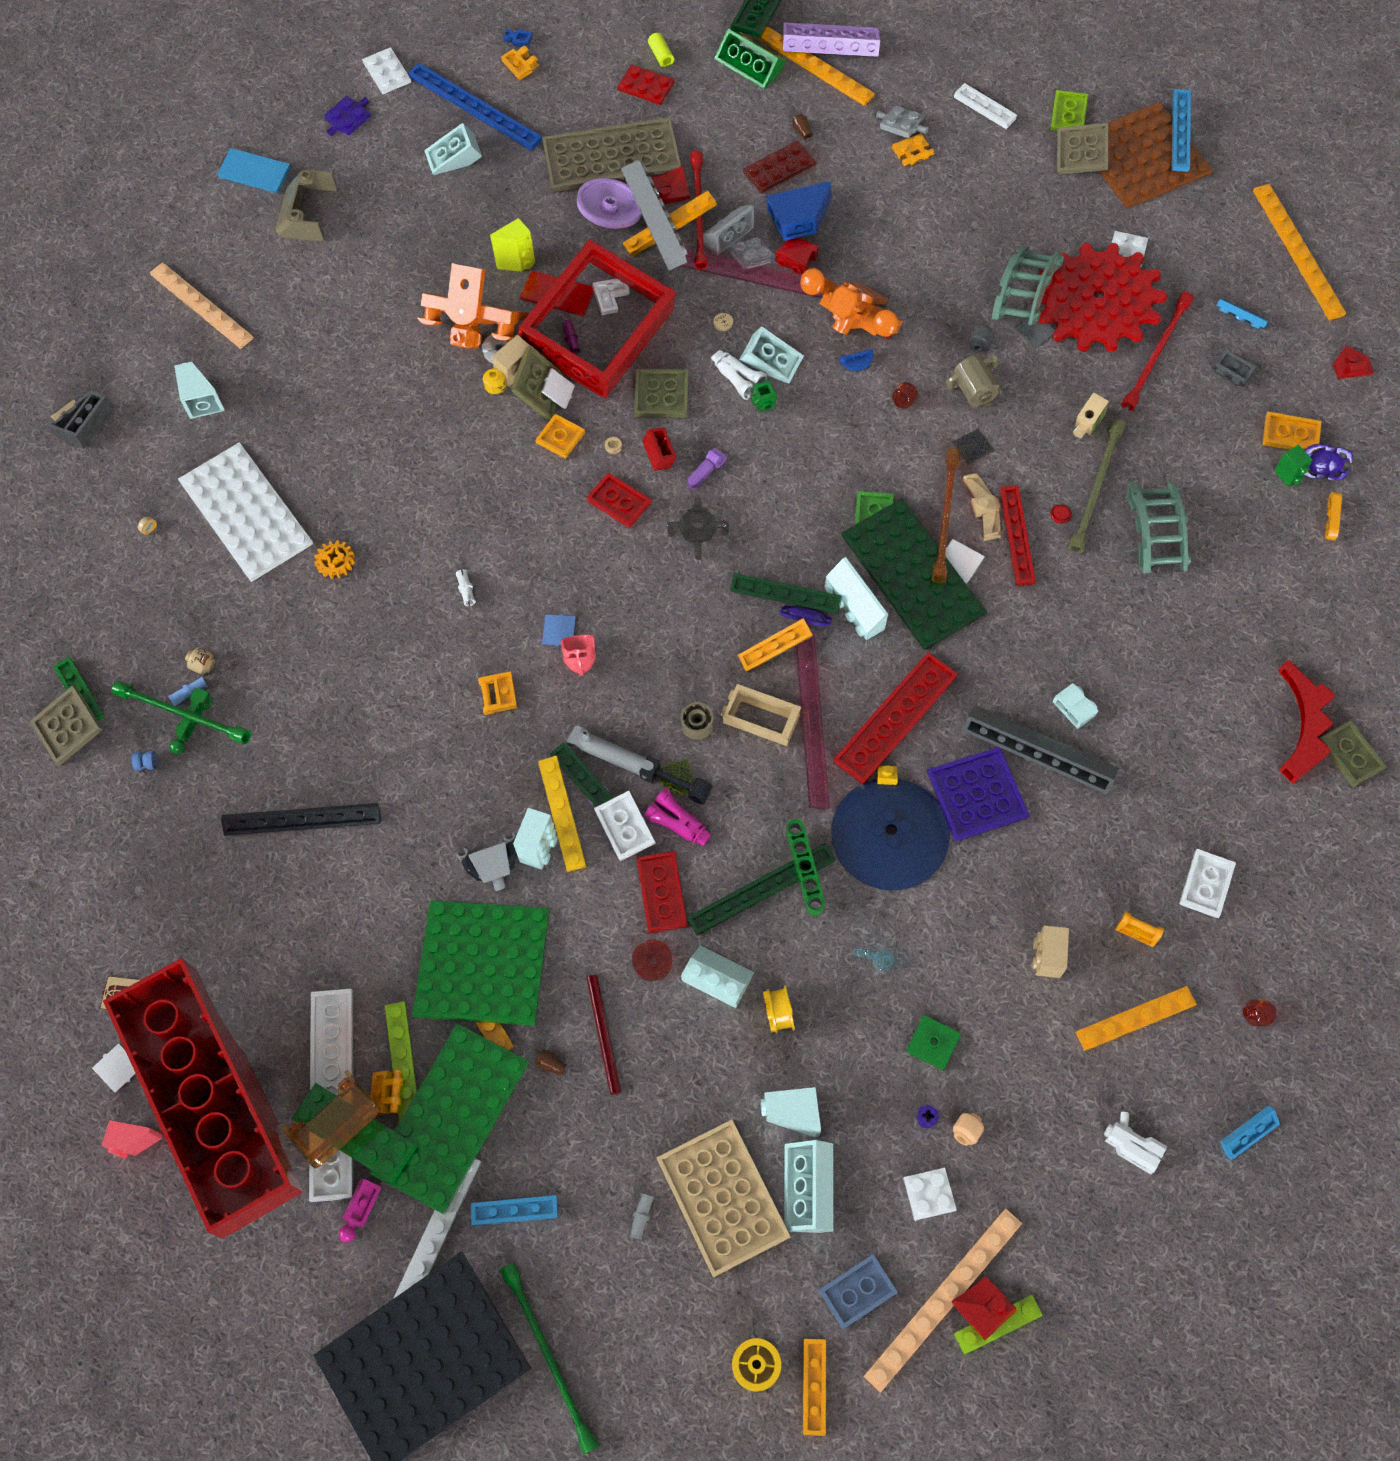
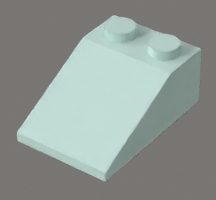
M464 123L457 126L425 150L432 174L434 175L470 166L482 157L475 134Z
M761 326L753 333L739 361L752 370L762 371L770 377L789 384L804 355Z

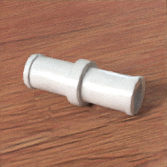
M463 569V576L461 570L456 572L459 592L462 593L464 605L469 606V601L470 606H472L476 602L472 592L473 585L469 581L467 570Z

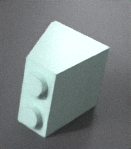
M192 362L174 366L180 401L190 419L225 411L214 387Z
M815 1087L767 1092L764 1094V1099H761L760 1106L761 1114L766 1116L767 1122L812 1137L820 1136L821 1126Z

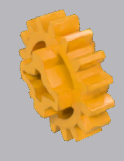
M337 540L333 544L332 541H329L328 546L322 544L323 549H317L319 554L314 555L316 559L314 563L319 573H323L324 577L329 575L333 579L334 575H337L338 578H341L342 573L347 575V570L352 571L351 565L355 564V555L351 547H347L346 542L340 544L339 540Z

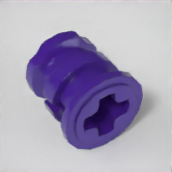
M930 1105L921 1107L917 1114L918 1124L925 1129L935 1125L939 1118L937 1110ZM925 1113L932 1117L929 1122H926V1118L923 1117Z

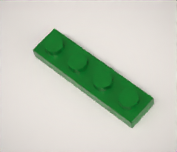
M68 657L54 665L53 668L66 690L72 685L77 687L97 720L105 717L73 660Z

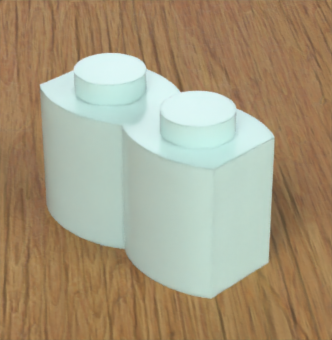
M1073 683L1057 694L1053 700V703L1077 729L1093 719L1098 713L1097 705L1084 696V691L1081 687Z

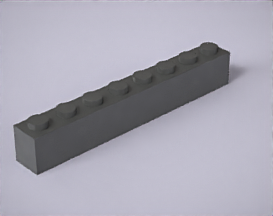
M974 705L963 731L1105 794H1108L1119 770L1116 766Z

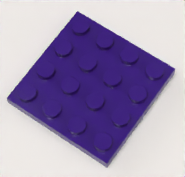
M1000 747L927 770L928 777L955 842L1028 819L1030 816Z

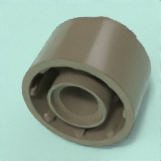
M693 702L685 706L681 712V728L683 733L694 740L708 737L714 728V715L711 708L701 702ZM695 719L702 720L700 723L693 722V720Z

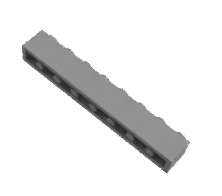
M637 160L622 167L621 170L668 271L687 263L684 244L680 245L682 243L678 233H674L676 228L673 222L668 221L670 216L667 210H663L665 206L662 199H658L660 196L656 187L652 188L654 183L651 176L647 177L649 173L646 166H642L640 161Z

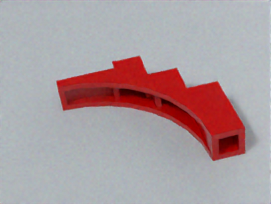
M1288 660L1281 666L1278 672L1288 682L1296 697L1300 709L1301 729L1295 751L1279 771L1294 784L1331 752L1328 745L1321 741L1319 737L1327 732L1334 723L1321 710L1328 706L1336 696L1323 683L1316 687L1310 678L1306 677L1295 664Z

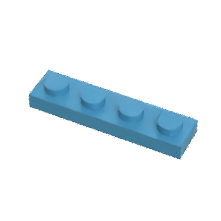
M557 1195L471 1203L472 1226L558 1218Z

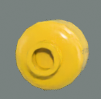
M497 368L488 369L483 375V384L488 393L497 395L506 389L505 375Z

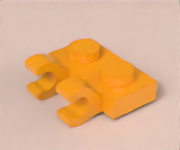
M526 46L521 47L518 51L512 49L501 56L502 62L519 80L531 74L532 69L539 66L537 63L538 58L535 55L530 57L529 49Z

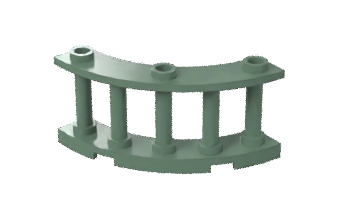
M1020 246L1016 250L1017 254L1012 255L1002 276L999 285L1002 287L1000 296H996L992 319L999 320L1003 319L1005 315L1029 318L1028 325H1035L1040 319L1041 312L1039 309L1046 287L1050 285L1054 272L1063 264V251H1057L1051 256L1031 253L1029 251L1030 246ZM1024 265L1043 268L1044 272L1042 275L1019 272V270ZM1024 279L1039 282V285L1035 292L1012 288L1013 281ZM1008 296L1033 298L1031 311L1007 308Z
M1169 480L1167 488L1141 489L1136 482H1128L1127 499L1132 510L1137 511L1138 516L1135 517L1137 533H1141L1142 543H1138L1139 569L1143 573H1151V567L1155 564L1179 563V567L1183 571H1188V565L1191 563V556L1188 554L1186 526L1188 515L1184 513L1178 486H1175L1172 480ZM1165 495H1167V499H1149V500H1147L1146 498H1143V497H1145V496H1165ZM1172 506L1174 515L1150 516L1147 515L1146 508ZM1156 523H1177L1178 535L1153 536L1150 534L1149 526ZM1179 542V556L1153 557L1151 555V545L1153 543Z

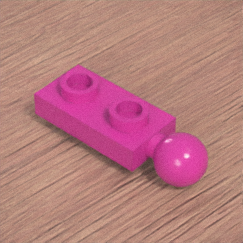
M363 1178L360 1179L342 1217L348 1223L339 1230L341 1241L345 1243L353 1241L356 1237V1225L361 1228L364 1227L382 1187Z

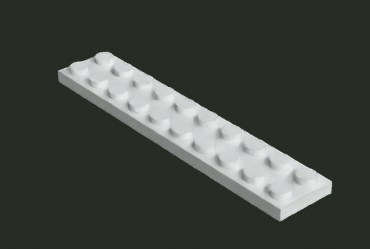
M340 989L311 992L310 1090L316 1082L353 1105V990ZM310 1132L309 1201L320 1202L351 1199L354 1194V1159Z

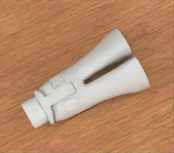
M719 350L711 357L715 362V366L731 381L744 400L749 399L753 395V385L767 381V375L764 372L748 368L728 352L724 353L722 350Z

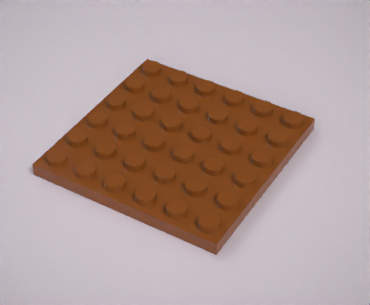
M1160 101L1108 122V170L1099 172L1126 209L1209 175L1213 171L1191 141L1189 172L1172 171L1173 117Z

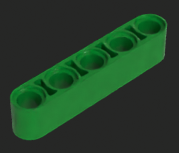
M793 819L788 822L786 827V837L806 910L811 916H819L823 913L825 907L824 895L804 824L798 819ZM792 828H798L800 832L794 834L790 830ZM802 846L805 848V851L798 852L795 848ZM806 864L810 866V869L804 871L800 866ZM807 883H813L816 887L810 890L807 889L805 885ZM818 902L821 906L815 909L810 904Z

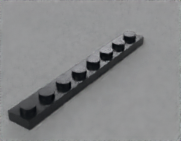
M378 803L221 816L224 836L380 824L381 822Z

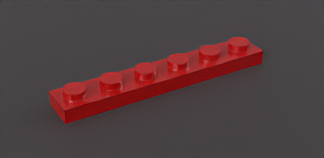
M1019 485L1000 487L1016 586L1035 585L1036 580Z

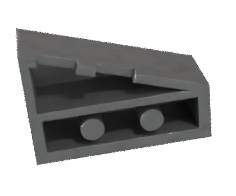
M92 390L75 402V406L68 412H62L60 414L61 417L55 422L51 421L47 424L55 437L83 449L86 447L113 409L106 396Z

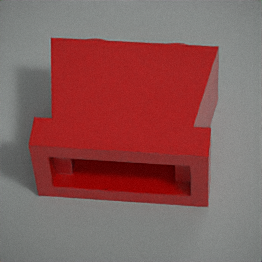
M799 237L786 240V243L776 251V262L781 267L786 266L792 269L796 274H803L808 270L811 261H815L818 258L819 247Z

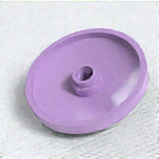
M608 178L593 179L584 183L578 191L576 202L579 211L586 219L599 226L613 229L626 228L637 223L642 216L629 186L621 181Z

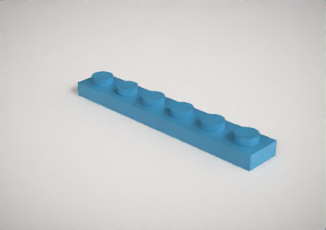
M1174 89L1172 171L1189 172L1191 90Z

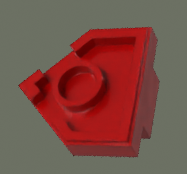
M1347 345L1333 363L1338 379L1372 375L1374 372L1369 357Z

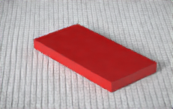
M532 270L520 294V300L537 304L558 277ZM573 282L553 309L584 317L594 295L592 286Z
M670 851L636 857L648 934L688 927L676 852Z

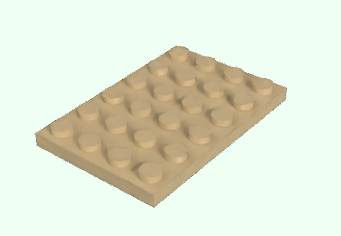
M733 1120L656 1157L713 1278L791 1238Z

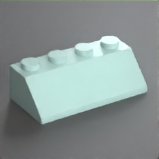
M846 557L843 558L826 576L825 589L828 593L842 596L840 608H843L846 612L847 620L855 624L856 632L860 637L863 636L868 640L885 630L888 613Z
M812 1140L785 1144L784 1224L788 1232H833V1143Z

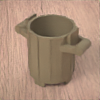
M983 354L982 356L974 355L966 358L954 368V371H950L951 378L946 379L947 389L952 390L953 388L960 387L973 408L983 405L984 408L991 406L992 403L990 401L999 393L1000 395L1002 394L1001 387L991 372V369L998 366L997 356L993 355L986 359Z

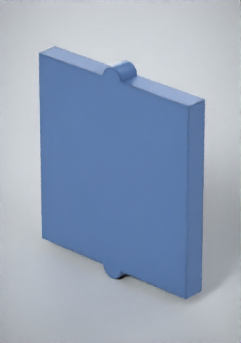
M562 614L545 615L542 644L559 647L561 639L574 636L576 616H564Z

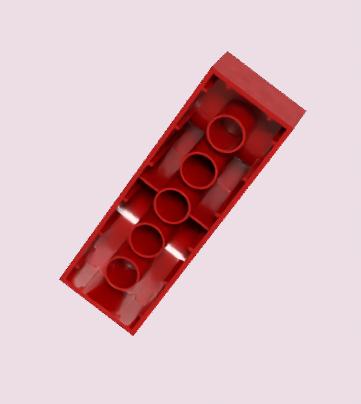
M180 958L103 1000L208 1233L224 1239L303 1193L279 1140L276 1127L280 1124L245 1052L238 1046L221 1020L196 969L183 958Z

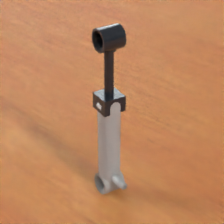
M574 726L566 741L570 748L574 750L576 748L579 752L584 751L639 775L641 779L653 783L655 778L658 777L689 791L687 797L701 805L705 804L713 788L708 781L701 778H696L693 783H689L661 771L660 760L647 756V758L597 737L580 726Z

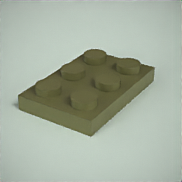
M1351 720L1319 738L1328 745L1331 750L1328 756L1353 788L1387 768Z

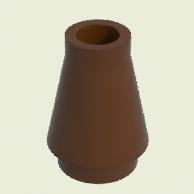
M803 114L795 116L792 120L793 127L804 140L812 137L807 117Z
M542 1049L535 1061L538 1068L558 1074L559 1076L562 1075L567 1066L549 1049L548 1051Z

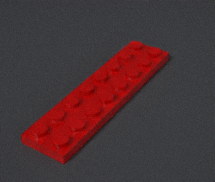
M927 652L837 754L833 762L864 785L953 683L958 673Z

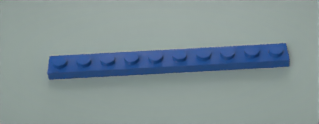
M418 63L408 72L409 77L529 150L533 151L542 142V136L424 65Z

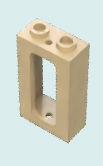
M739 684L736 685L735 690L731 689L728 700H730L728 706L725 705L721 712L723 723L788 746L800 717L801 707ZM744 702L788 718L782 734L735 717L739 704Z

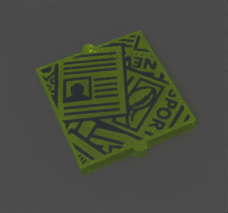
M687 759L675 763L670 762L669 765L660 768L661 771L689 783L694 782ZM661 779L663 788L666 787L673 796L684 795L685 792H689L684 788Z

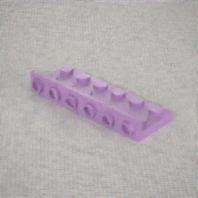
M784 22L783 51L876 57L879 55L880 36L878 28Z

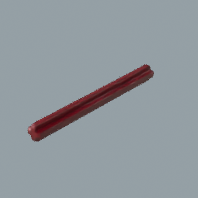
M597 975L587 976V983L609 1092L611 1095H617L621 1093L598 977Z

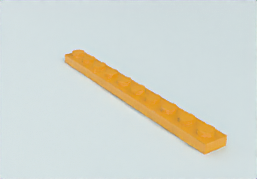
M767 26L761 38L755 37L863 106L874 97V92L815 55L807 52L783 51V35Z
M1266 184L1254 188L1255 196L1328 320L1345 316L1346 311L1271 185Z

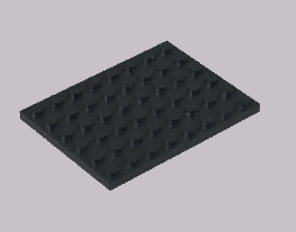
M459 1252L313 1355L371 1461H402L532 1369L463 1252Z

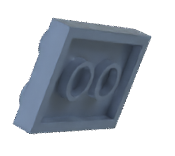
M874 1254L818 1290L842 1330L898 1293Z

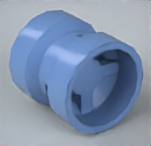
M155 751L133 753L132 765L135 771H141L144 768L148 770L156 769L157 755Z

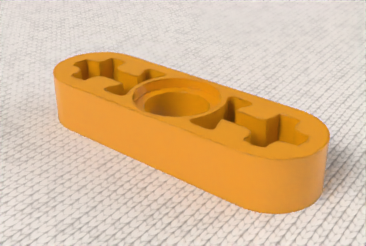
M1330 493L1327 510L1329 519L1328 522L1326 521L1325 539L1334 541L1337 539L1340 527L1342 493Z

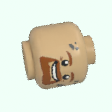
M200 647L195 648L193 651L189 650L185 657L188 669L200 675H204L206 672L210 673L215 664L213 654Z

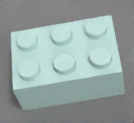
M531 808L527 809L513 843L520 863L541 870L544 865L549 863L551 857L549 851L551 847H555L558 839L551 815Z

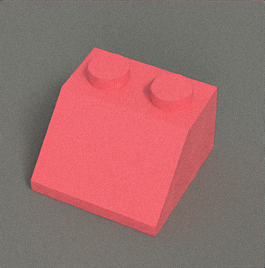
M109 1120L101 1146L107 1148L108 1153L127 1159L128 1155L136 1156L162 1139L163 1135L148 1127Z

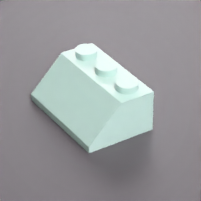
M700 945L688 961L681 978L683 982L736 1008L754 972Z

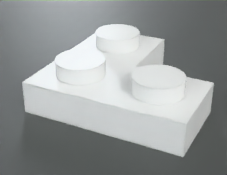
M617 278L592 283L601 315L617 313L618 306L615 298L630 294L628 285L623 284Z

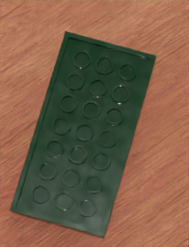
M903 498L842 532L841 536L924 650L986 614V610Z

